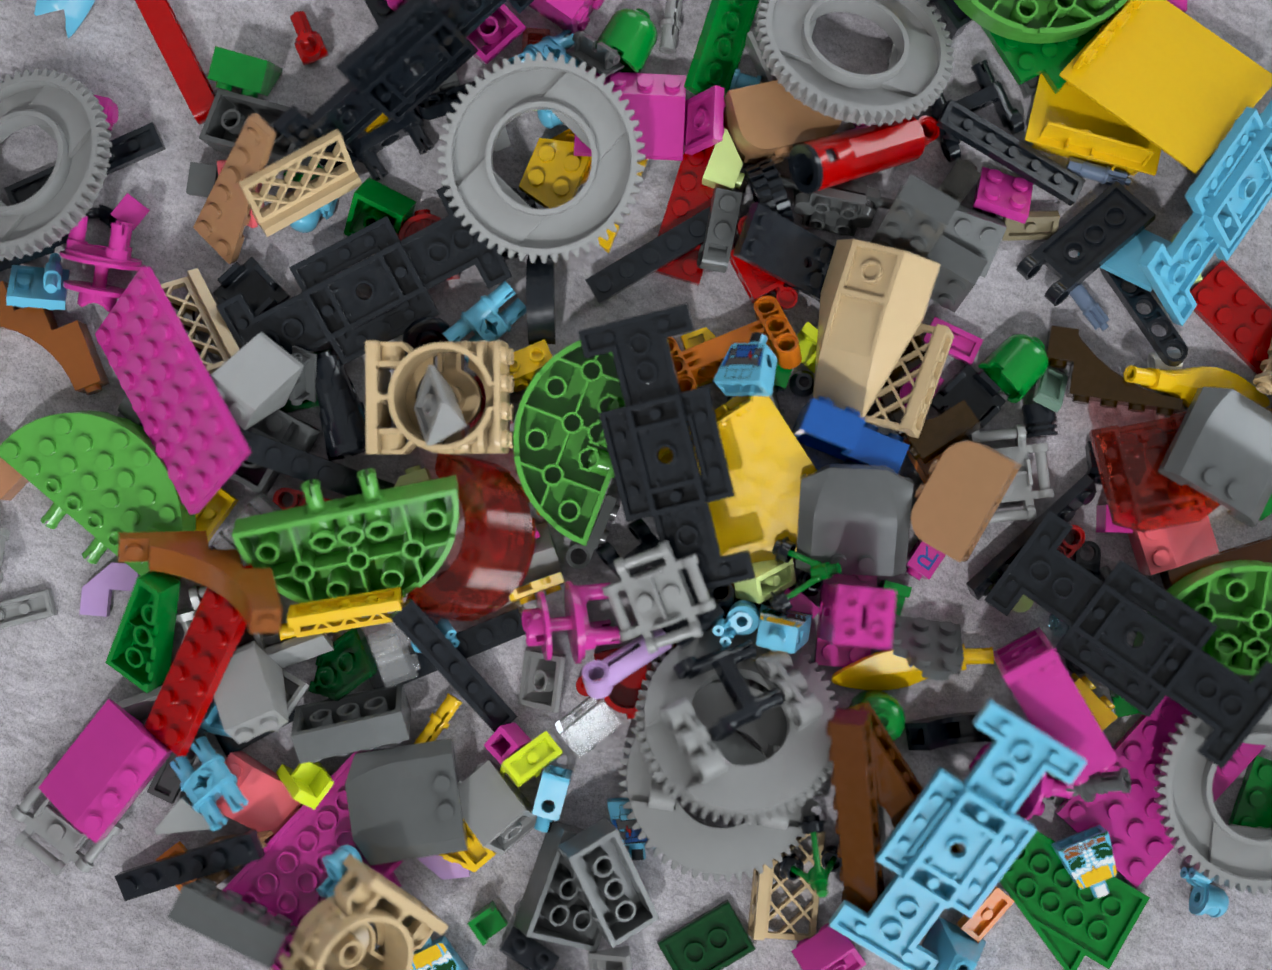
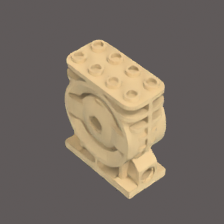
M503 340L439 342L427 344L415 350L405 342L365 341L366 454H410L417 446L441 454H508L509 449L514 448L513 431H510V420H514V405L510 404V393L514 392V377L510 376V365L514 363L513 348H509L508 343ZM464 355L469 357L468 368L477 374L485 389L486 404L484 412L479 421L468 430L469 436L466 438L465 428L463 427L432 446L426 445L414 405L417 400L419 386L425 376L428 365H435V356H437V370L453 388L466 426L471 424L480 412L482 404L481 389L475 378L464 371ZM390 370H395L391 377ZM391 416L397 429H390Z
M349 854L343 862L349 870L335 887V895L319 903L305 916L290 944V956L282 953L278 958L284 965L282 970H411L414 951L421 949L434 931L443 935L449 926L422 901ZM370 922H373L375 932L369 924ZM376 944L379 945L378 950L375 949Z

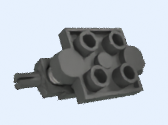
M780 175L783 186L793 189L795 198L794 211L803 216L802 226L811 227L815 230H825L839 235L854 237L857 227L868 228L871 226L875 210L878 207L890 210L894 203V199L881 197L880 190L867 187L868 183L852 180L806 194L796 187L791 177Z

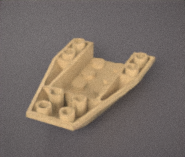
M856 239L837 240L821 290L813 388L814 399H818V396L825 397L835 402L834 407L842 410L845 407H849L861 412L860 417L864 418L924 318L940 268L939 263L904 250Z

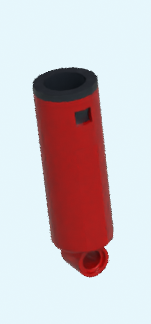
M925 115L918 119L912 116L910 120L903 118L901 123L893 121L892 125L883 123L881 126L877 124L867 126L866 124L798 144L792 148L789 154L790 175L796 187L806 194L918 160L923 154L924 148L938 138L940 128L936 126L937 121L931 116Z

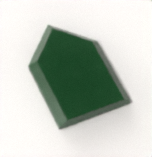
M360 627L349 629L333 642L334 650L317 656L315 663L317 670L314 681L310 682L309 692L339 701L377 672V664L364 631Z

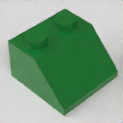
M215 46L207 79L216 82L215 87L231 92L233 87L242 89V95L258 99L259 94L268 97L281 75L282 68L267 60Z
M368 178L354 192L343 234L350 236L388 216L396 233L399 235L403 224L413 216L416 201Z

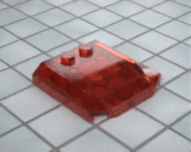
M1187 411L1172 414L1168 418L1121 427L1113 425L1093 429L1089 432L1113 525L1145 533L1200 522L1220 506L1219 503L1189 485H1179L1158 472Z

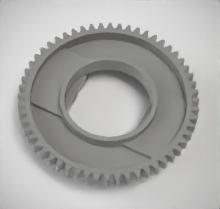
M762 0L757 12L755 32H757L756 41H759L758 49L763 50L761 58L766 59L765 66L771 69V75L778 79V84H782L786 92L789 91L795 99L800 100L814 111H818L824 116H830L835 120L845 121L846 123L852 122L856 123V125L867 124V126L871 124L881 126L883 123L892 125L893 121L901 123L903 118L910 120L913 114L918 116L922 110L926 111L929 105L932 106L935 100H938L951 76L950 73L953 69L952 63L954 61V57H952L954 49L950 48L953 42L948 39L950 32L944 30L946 23L939 22L942 16L934 14L935 6L927 7L930 0ZM847 12L863 16L879 25L892 39L891 45L893 46L887 60V71L870 75L857 74L841 69L828 61L817 50L812 41L817 18L828 13Z
M541 52L537 53L535 61H532L529 53H526L524 62H521L518 55H515L513 65L505 58L503 59L504 68L501 69L494 63V73L491 74L486 69L483 70L484 80L477 76L473 77L477 86L473 87L466 84L465 87L469 94L459 93L458 96L462 103L453 102L451 104L456 110V114H446L452 123L442 125L448 131V134L439 136L442 141L446 142V145L438 147V150L445 154V156L438 158V162L446 165V167L438 171L440 175L448 177L441 181V185L450 187L444 195L446 197H454L449 206L451 208L459 207L454 214L457 218L465 216L461 223L462 226L466 227L472 224L469 233L474 235L480 232L478 238L480 243L489 239L487 246L489 249L498 244L499 254L508 249L509 258L512 259L516 253H519V261L523 262L525 257L529 255L531 263H535L537 256H540L543 264H546L548 256H551L554 263H557L560 254H562L565 261H568L569 252H573L576 257H580V248L589 253L590 243L598 248L600 246L599 237L606 241L609 239L607 230L616 233L617 229L614 223L624 224L625 222L621 213L628 215L631 213L626 205L636 204V200L631 194H640V189L634 184L643 183V178L636 173L645 171L644 166L637 164V162L645 160L644 154L637 153V151L645 147L644 143L636 142L637 139L643 136L642 132L634 131L639 126V121H630L635 112L634 110L625 111V108L629 105L628 99L619 102L622 91L619 90L612 93L615 83L612 81L604 85L606 75L602 74L595 78L596 68L593 67L590 71L586 72L585 62H582L577 68L575 66V58L573 57L568 64H565L564 55L561 54L556 62L552 53H549L547 59L543 60ZM534 110L552 111L592 152L591 171L582 190L569 202L551 209L531 208L493 169V151L501 131L514 118Z
M35 68L32 73L30 70L25 69L24 74L16 71L14 78L7 74L5 81L0 79V144L17 130L32 125H38L57 140L58 144L57 160L53 172L45 185L35 195L12 206H7L0 199V261H3L4 257L8 260H13L14 256L22 259L25 254L32 256L33 252H42L43 248L51 247L52 243L60 241L64 235L69 234L70 230L78 225L79 221L86 216L88 210L92 208L95 199L98 198L100 189L103 188L104 179L107 178V168L110 167L108 163L109 157L112 156L109 152V148L112 147L109 138L112 134L107 130L110 124L105 121L108 117L103 112L104 108L99 104V100L78 80L71 76L68 77L63 72L60 74L56 70L50 72L48 69H44L41 72L38 68Z
M708 628L703 632V636L696 638L683 650L675 642L674 648L671 647L665 652L666 655L661 654L658 656V662L654 661L652 663V671L648 670L645 676L647 680L642 681L641 688L643 690H639L637 698L640 700L637 701L635 707L640 710L635 713V720L640 722L636 723L635 730L641 732L637 734V742H644L640 745L639 751L647 753L643 761L644 763H652L648 770L649 773L659 772L655 778L656 783L666 781L662 789L664 792L673 789L671 798L674 800L681 796L682 801L680 805L682 807L689 802L692 803V813L700 807L701 817H705L710 811L712 812L713 821H716L719 815H723L724 823L727 824L732 816L736 825L740 824L742 817L745 818L748 825H751L754 816L759 824L763 823L765 814L770 821L775 819L776 812L781 817H784L787 812L786 808L790 812H794L797 807L796 803L803 806L806 802L805 797L811 799L814 795L813 790L818 791L822 786L820 782H825L828 777L826 773H830L833 768L831 764L833 761H829L828 755L831 737L827 736L826 725L828 719L832 718L835 713L834 710L838 706L837 701H831L835 692L826 691L831 684L830 681H821L825 675L824 671L815 672L818 663L809 664L808 660L811 656L807 654L802 657L800 655L802 648L796 653H788L756 645L757 630L744 636L735 635L730 646L727 647L728 649L751 640L753 644L750 645V648L755 646L757 656L736 664L743 678L754 680L765 686L768 690H772L774 687L779 689L780 692L777 695L782 694L784 702L780 706L784 711L787 727L783 746L769 759L761 763L745 766L726 763L719 749L713 741L711 742L706 728L698 717L696 718L691 706L694 697L704 686L719 679L716 671L712 669L690 680L689 678L679 679L674 671V666L685 658L695 656L697 659L723 647L720 644L721 636H716L713 630Z
M747 678L744 679L750 692L755 697L769 691L766 687L760 691L758 682L749 687V680ZM717 680L704 686L691 703L696 718L698 717L706 729L720 722V718L737 711L722 682ZM777 705L762 712V716L759 719L735 730L749 737L759 747L765 760L776 754L784 744L787 727L784 711L780 705ZM631 727L630 730L636 736L635 738L626 737V741L632 746L631 748L622 749L629 757L620 759V763L627 766V769L619 771L620 775L626 776V780L619 782V786L627 787V790L621 793L620 797L629 799L623 805V808L632 809V812L626 816L627 819H636V822L631 826L632 830L642 829L637 836L638 839L647 837L648 840L644 845L645 848L655 846L652 853L654 857L663 853L661 860L663 864L671 859V869L675 870L681 865V873L683 875L691 869L692 878L695 879L702 872L704 881L708 880L710 874H713L715 882H719L721 875H724L725 880L730 882L732 874L739 881L742 880V872H745L751 878L753 877V869H756L760 874L763 873L764 864L772 869L773 859L781 863L783 861L781 857L782 852L787 855L791 854L790 844L796 847L799 846L796 840L797 836L805 838L806 835L802 834V827L799 826V823L804 822V816L816 815L810 810L811 807L819 806V803L813 800V796H819L822 792L813 790L814 795L811 799L805 797L806 802L803 806L796 803L797 807L794 812H790L786 808L787 812L784 817H781L776 812V817L773 821H770L765 814V819L760 824L755 816L751 825H748L746 820L739 825L729 827H711L701 824L683 810L677 798L674 800L671 798L673 789L665 792L662 790L666 782L665 780L656 783L655 778L659 772L649 773L648 770L652 763H644L643 759L647 753L639 751L640 745L644 742H637L636 740L637 734L641 732L636 731L635 727Z
M1272 706L1243 743L1272 746ZM1193 713L1190 716L1183 714L1184 722L1182 725L1179 723L1174 724L1177 728L1176 733H1168L1171 738L1170 743H1163L1167 750L1165 753H1159L1158 756L1163 759L1162 764H1156V767L1161 772L1159 775L1154 776V779L1160 781V785L1154 787V790L1160 793V796L1155 798V802L1162 805L1157 810V813L1165 816L1160 821L1161 825L1169 827L1165 834L1170 838L1174 837L1170 843L1176 848L1180 847L1177 853L1182 857L1187 856L1185 861L1191 866L1195 864L1194 869L1199 873L1204 871L1203 875L1211 880L1214 877V882L1222 885L1224 883V886L1229 889H1233L1235 886L1238 891L1243 893L1247 888V891L1251 894H1256L1258 889L1259 892L1267 895L1269 889L1272 891V829L1259 826L1253 828L1236 824L1226 825L1215 808L1212 796V783L1217 765L1197 752V749L1213 728Z

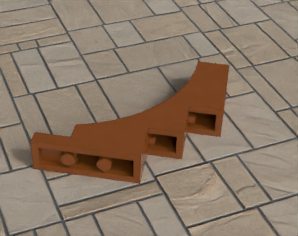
M0 281L1 329L21 333L45 348L62 366L75 391L86 393V395H93L103 390L102 386L110 384L86 324L77 320L58 327L52 310L6 305L9 283Z
M206 531L122 532L118 534V562L148 561L149 570L181 576L205 585L222 595L236 607L247 623L250 633L280 632L282 607L272 568L243 569L238 549H209Z

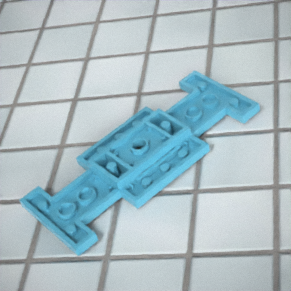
M1272 99L1260 115L1255 108H1245L1241 116L1234 122L1232 129L1225 139L1220 142L1218 149L1211 159L1204 165L1200 175L1188 188L1185 197L1193 211L1190 218L1182 225L1180 232L1167 248H1165L1163 243L1153 241L1138 262L1174 324L1183 326L1197 306L1189 289L1214 253L1218 259L1228 261L1272 197Z
M988 699L972 722L974 726L995 739L964 782L939 767L876 854V861L897 873L876 903L866 913L848 901L843 900L829 919V926L901 970H933L939 962L938 956L918 944L945 907L950 909L951 906L972 918L1037 831L1035 825L1015 814V812L1046 770L1071 785L1087 764L1084 757L991 699ZM954 843L965 845L961 853L955 854L949 851Z

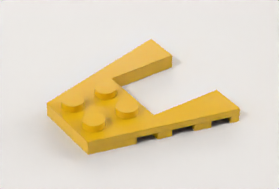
M539 138L519 184V190L527 193L530 198L546 209L561 206L575 197L589 161L592 162V157L574 156V142ZM648 159L639 161L637 164L646 167ZM639 172L636 174L641 177L643 172ZM614 224L617 229L616 233L610 230L606 231L609 237L607 241L601 237L598 238L599 245L608 253L619 231V225Z

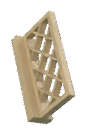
M336 129L240 181L239 185L251 207L256 222L265 235L269 237L362 185V182L355 172L341 133ZM336 141L337 144L332 153L324 152L328 145ZM312 156L308 166L300 165L304 158ZM321 158L328 159L324 169L316 168ZM336 161L344 162L339 166L333 168ZM284 169L288 170L284 180L276 178L278 172ZM296 171L304 173L300 182L292 181ZM312 174L320 175L309 182ZM258 183H263L259 193L250 192L249 188ZM272 185L280 186L276 195L268 194ZM288 187L295 188V190L285 195ZM264 201L272 202L261 208Z
M196 268L187 271V277L160 285L163 291L166 292L165 294L169 302L181 306L177 316L181 324L192 328L188 337L194 347L203 349L200 359L210 375L236 354L239 348L219 313L199 269ZM185 287L188 293L185 300L171 295L173 290ZM186 308L198 313L195 322L181 317ZM196 330L208 333L209 339L207 343L192 339ZM207 352L219 355L221 362L211 364L203 360Z
M926 324L919 325L911 339L916 350L904 357H900L894 367L895 369L902 365L907 375L894 383L888 377L889 386L881 389L875 399L881 411L872 416L866 415L864 417L866 419L865 423L904 432L908 436L919 438L954 339V335L948 326L937 324V327ZM923 332L931 333L929 343L919 348L914 337ZM919 355L922 364L919 369L910 373L905 363ZM910 381L913 386L912 392L901 399L896 388ZM893 391L898 401L883 408L879 398ZM901 406L904 412L901 423L891 422L887 414Z
M825 832L817 833L821 866V853L824 850ZM799 836L796 839L799 844L798 848L805 855L801 861L804 864L810 861L814 866V860L812 859L813 850L808 854L800 844L805 838ZM790 844V851H792L796 846ZM784 852L781 853V857H784V856L787 855V854L784 853ZM776 859L772 860V869L766 864L763 865L762 874L753 869L747 930L753 940L769 938L801 941L816 935L819 897L816 890L811 889L810 884L799 877L803 884L791 894L783 885L788 878L778 879L774 874V866L778 863ZM780 886L788 897L776 907L771 901V895ZM807 888L812 894V899L808 905L802 908L795 898ZM793 901L800 912L790 921H787L780 911ZM778 914L786 924L777 932L768 931L769 921ZM803 916L809 921L808 934L797 933L792 927Z

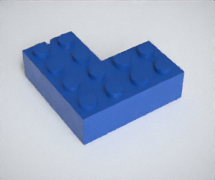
M818 396V399L812 398L800 409L792 429L799 443L843 461L847 458L860 465L887 466L893 469L895 473H899L910 446L903 443V437L893 433L888 435L878 433L879 428L865 423L866 419L860 417L861 412L849 407H845L844 410L834 407L835 402L825 397Z

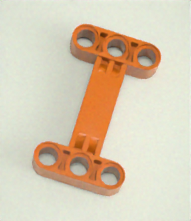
M765 295L759 297L754 302L757 321L682 352L676 340L668 337L681 392L697 389L698 384L713 379L730 346L734 343H749L753 332H759L767 336L766 344L777 357V363L780 367L793 369L799 366L802 356L798 337L776 298Z

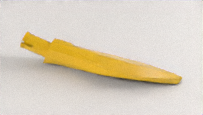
M1129 365L1124 371V380L1126 382L1140 384L1144 388L1156 390L1170 397L1183 399L1182 405L1189 408L1198 388L1201 387L1234 389L1263 408L1270 405L1269 398L1259 392L1246 379L1218 367L1201 366L1178 370H1163L1150 367L1139 368Z
M962 644L964 660L961 671L966 670V665L994 664L993 647L965 649V644ZM886 649L866 656L836 671L831 676V681L838 686L848 688L892 690L908 687L928 678H924L922 676L923 671L917 669L914 665L910 668L906 658L893 655V649Z

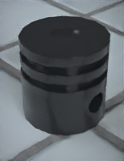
M1039 403L1022 406L1023 423L1027 425L1025 427L1027 432L1026 438L1058 435V431H1055L1058 426L1054 424L1057 421L1055 411Z

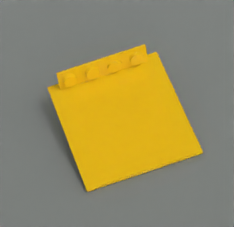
M1128 0L1105 25L1101 26L1095 36L1059 75L1068 82L1069 87L1073 85L1193 173H1196L1217 150L1220 142L1225 139L1232 129L1234 122L1241 116L1245 108H1253L1272 87V73L1167 0Z
M1043 74L1039 75L1024 139L1033 143L1031 148L1066 158L1074 157L1102 166H1110L1112 171L1119 169L1128 172L1127 174L1135 176L1138 172L1156 175L1161 154L1160 148L1073 85L1069 87L1068 82H1066L1061 90L1055 94Z
M735 396L716 408L715 414L736 495L709 502L722 556L749 550L752 563L775 560L776 555L772 554V550L778 539L782 540L784 537H789L790 541L796 543L795 552L797 550L800 477L805 473L809 475L818 470L769 396ZM663 447L659 450L658 457L663 463H670L673 460L674 454L670 448Z

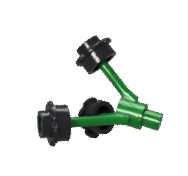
M784 537L782 540L778 539L772 550V554L776 555V562L783 561L788 563L793 557L809 564L811 568L810 573L801 572L798 575V587L787 595L784 594L782 589L775 593L772 591V598L769 599L770 604L777 614L783 612L784 615H787V611L793 608L789 601L801 592L803 594L806 593L808 596L817 595L818 590H821L823 586V580L830 579L833 575L841 573V565L839 563H821V561L795 552L796 543L790 541L789 537Z
M820 815L804 816V822H800L799 826L802 827V834H811L814 867L810 868L808 873H805L803 871L804 863L796 854L791 853L782 857L783 861L779 862V875L781 878H788L791 881L799 877L803 878L816 890L817 896L822 898L828 895L830 872H838L840 870L842 858H838V847L829 845L821 853L823 867L821 866L817 833L825 832L824 823H826V820H820Z

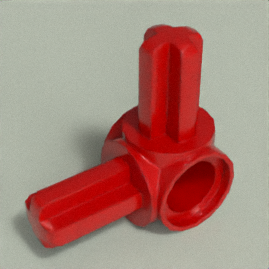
M294 12L290 16L298 36L294 44L303 65L306 66L329 56L320 33L312 30L305 12Z

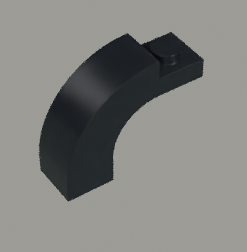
M528 255L526 261V308L529 345L544 339L547 344H556L555 263L551 256H548L546 264L542 263L540 256H537L535 263H531Z
M980 711L934 716L905 723L908 750H933L961 743L993 742L995 738L974 726L972 721Z

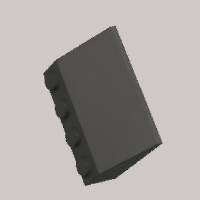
M553 821L550 833L545 835L514 925L526 937L597 952L602 935L558 848V845L584 829Z

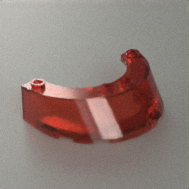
M437 453L435 463L436 475L439 478L457 476L459 500L464 513L463 541L451 567L433 582L424 584L420 588L417 587L409 592L406 601L409 598L412 599L426 616L460 622L475 621L501 609L510 601L508 597L515 588L522 585L534 554L536 537L535 518H531L528 505L530 500L522 484L518 483L510 474L511 472L503 466L491 461L461 454Z

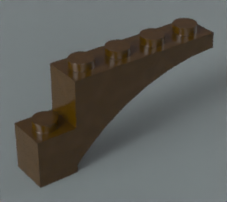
M1053 325L1050 327L1045 351L1051 367L1066 368L1067 365H1071L1066 397L1073 398L1072 402L1089 404V401L1100 402V406L1105 408H1117V405L1128 406V411L1140 413L1145 412V409L1156 410V415L1172 417L1173 413H1178L1182 410L1183 399L1165 396L1144 389L1134 383L1126 382L1124 377L1110 369L1090 350L1079 336V329Z

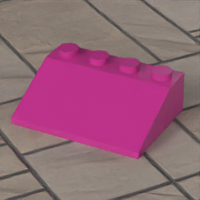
M596 71L595 78H598L601 74ZM614 72L607 76L604 85L612 81L615 83L612 93L619 90L622 91L619 102L628 99L629 105L625 108V111L634 110L635 114L630 118V121H639V126L634 131L642 132L643 136L637 139L636 142L644 143L645 147L637 151V153L644 154L645 159L683 161L686 97L684 84L686 75ZM575 135L574 156L592 157L591 149Z
M108 699L38 788L75 828L97 843L107 837L173 752L144 727V724L113 700Z

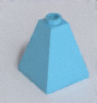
M938 916L930 927L921 946L938 956L939 962L933 970H975L986 941L982 939L978 943L960 927Z

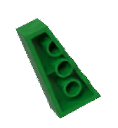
M149 571L137 577L105 662L147 694L163 685L170 670L180 581L168 573Z

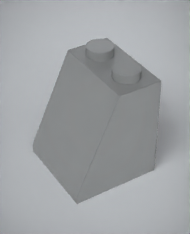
M261 332L210 377L234 421L246 430L285 406L304 365Z
M255 642L236 649L216 690L214 699L224 731L240 744L267 731L274 730L289 721L283 668Z
M488 760L477 765L473 770L474 773L466 780L458 782L461 810L464 821L481 845L503 855L534 828L537 816L532 814V804L510 778L500 773L501 768L499 765Z

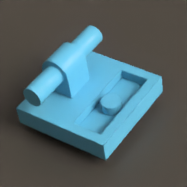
M50 254L49 262L45 265V268L12 265L6 305L20 308L34 307L48 310H65L68 289L63 287V281L69 280V270L62 269L59 254Z

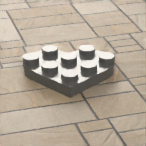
M894 614L891 649L894 650L893 655L906 658L910 668L914 665L917 669L923 671L922 676L924 678L947 681L950 675L960 674L964 660L960 624Z

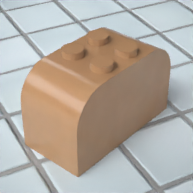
M778 80L729 90L724 97L723 126L728 130L741 161L747 164H756L768 158H771L774 164H778L784 161V158L789 157L790 151L794 146L832 135L839 128L842 120H835L827 115L824 116L822 113L804 105L800 100L795 99L789 91L786 92L785 87L782 84H778Z
M963 441L950 446L943 453L940 460L936 458L928 471L931 474L926 484L922 483L915 493L914 497L917 498V501L912 509L911 524L917 537L959 563L968 561L1022 464L981 443Z

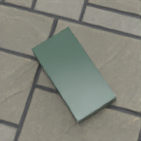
M1048 366L1044 375L1037 381L1033 401L1058 412L1063 404L1068 376Z

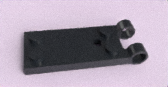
M1116 181L1034 252L1026 256L1018 264L1016 270L1026 280H1029L1045 264L1060 280L1052 284L1044 296L1054 306H1058L1069 296L1074 288L1155 220L1156 214ZM1072 250H1076L1080 254L1072 258L1069 256V253Z
M752 203L733 255L820 302L821 290L835 246L762 204ZM806 257L808 258L807 266L804 265V260Z
M642 519L633 520L627 525L632 535L641 544L624 556V559L659 547L660 541ZM605 542L596 549V552L621 581L614 563L615 559L621 557L609 542ZM662 557L629 569L631 575L645 571L649 566L656 567L664 564L665 561ZM692 592L691 596L694 604L700 603L696 592ZM716 602V608L697 614L703 632L725 615L722 608ZM685 618L662 628L667 633L689 626V622ZM692 636L676 643L683 650L696 638Z

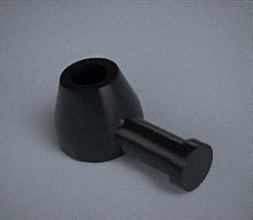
M807 370L795 372L789 381L791 392L798 397L811 395L814 388V375ZM806 378L809 382L808 386L802 387L799 384V379Z

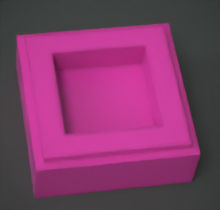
M126 193L110 214L117 220L134 223L132 231H134L150 210Z

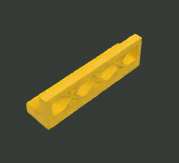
M396 587L289 605L287 615L289 629L294 628L296 638L393 622L389 618L393 613L388 614L387 612L402 609L404 601L401 588Z

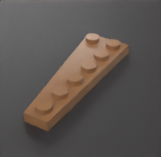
M257 113L248 117L193 226L199 235L229 265L238 260L245 238L243 231L251 218L249 215L251 207L239 182L265 168L276 136V132ZM257 185L249 188L250 192H255Z

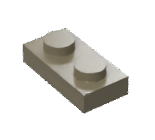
M1058 210L1029 211L1025 224L1003 217L1007 228L1002 241L1049 239L1058 231L1060 220Z

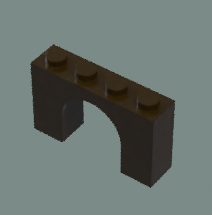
M919 335L914 337L919 348L925 345ZM911 340L901 357L916 350ZM918 355L907 361L905 365L908 371L912 373L919 369L922 360ZM902 365L892 370L889 377L892 383L907 374ZM886 380L885 384L883 385L882 389L885 388V387H887V386H889V383H888L887 380ZM904 384L896 388L899 396ZM893 391L879 398L883 408L898 401ZM965 400L941 415L925 420L919 438L908 436L900 431H896V433L901 437L905 436L910 443L908 450L915 460L920 458L926 464L946 451L950 446L980 429V422ZM900 406L889 412L895 423L899 424L904 415Z

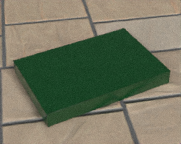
M728 899L657 941L672 970H722L756 950Z

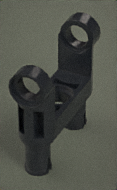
M983 60L982 64L979 62L972 66L971 70L981 89L955 102L972 112L993 104L1004 128L1007 127L1012 135L1023 131L1025 124L1022 115L1018 109L1012 107L1002 83L995 80L988 61ZM943 92L931 106L930 116L938 121L947 102ZM940 128V144L946 160L950 163L960 159L959 139Z
M416 108L398 124L392 119L362 138L358 139L356 137L348 144L352 153L359 162H363L375 181L381 180L376 169H378L383 178L388 175V171L377 156L380 150L406 135L410 136L420 155L427 153L422 142L425 143L429 151L435 145L424 130V120Z
M747 640L730 649L722 647L697 659L695 656L685 658L674 666V671L679 679L689 678V680L714 669L734 704L736 712L720 718V722L708 729L707 732L714 743L729 737L734 733L735 729L759 719L762 716V712L784 702L782 694L777 695L780 692L777 687L755 697L750 692L736 664L757 656L755 646L750 648V645L753 644L751 640Z

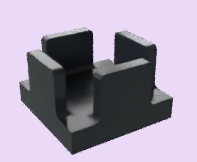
M253 257L249 258L243 265L238 262L234 263L217 279L221 285L213 292L219 303L239 293H243L255 317L290 298L288 293Z
M966 364L934 396L930 405L941 415L965 400L979 420L980 429H982L1001 410L1000 407L1006 400L998 394L1001 388L984 371L976 372L969 364Z

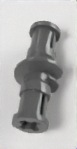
M1120 768L1119 771L1096 772L1090 775L1085 783L1074 786V789L1067 788L1066 791L1073 792L1072 797L1080 795L1085 802H1093L1097 793L1107 794L1108 792L1115 791L1129 793L1131 791V778L1127 768ZM1051 796L1050 798H1046V799H1047V800H1054V798L1057 797V796Z

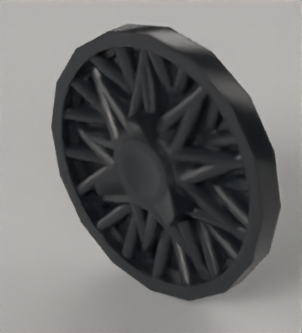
M432 316L420 318L406 328L402 336V342L408 343L414 350L427 344L449 342L442 333L450 327L441 318Z

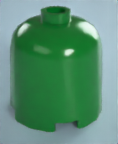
M629 8L620 9L614 13L597 39L596 49L597 44L602 42L617 50L618 55H620L619 62L624 64V68L620 69L621 72L640 73L657 41V29L649 19L650 15L646 11L639 8L636 10Z
M1013 334L978 365V368L983 369L1001 388L1000 391L1009 396L1007 401L1017 403L1044 375L1048 369L1049 359L1044 349L1045 345L1040 339L1025 334Z
M865 690L857 694L852 699L849 707L868 701L893 742L897 740L905 728L906 720L903 707L899 702L882 690Z

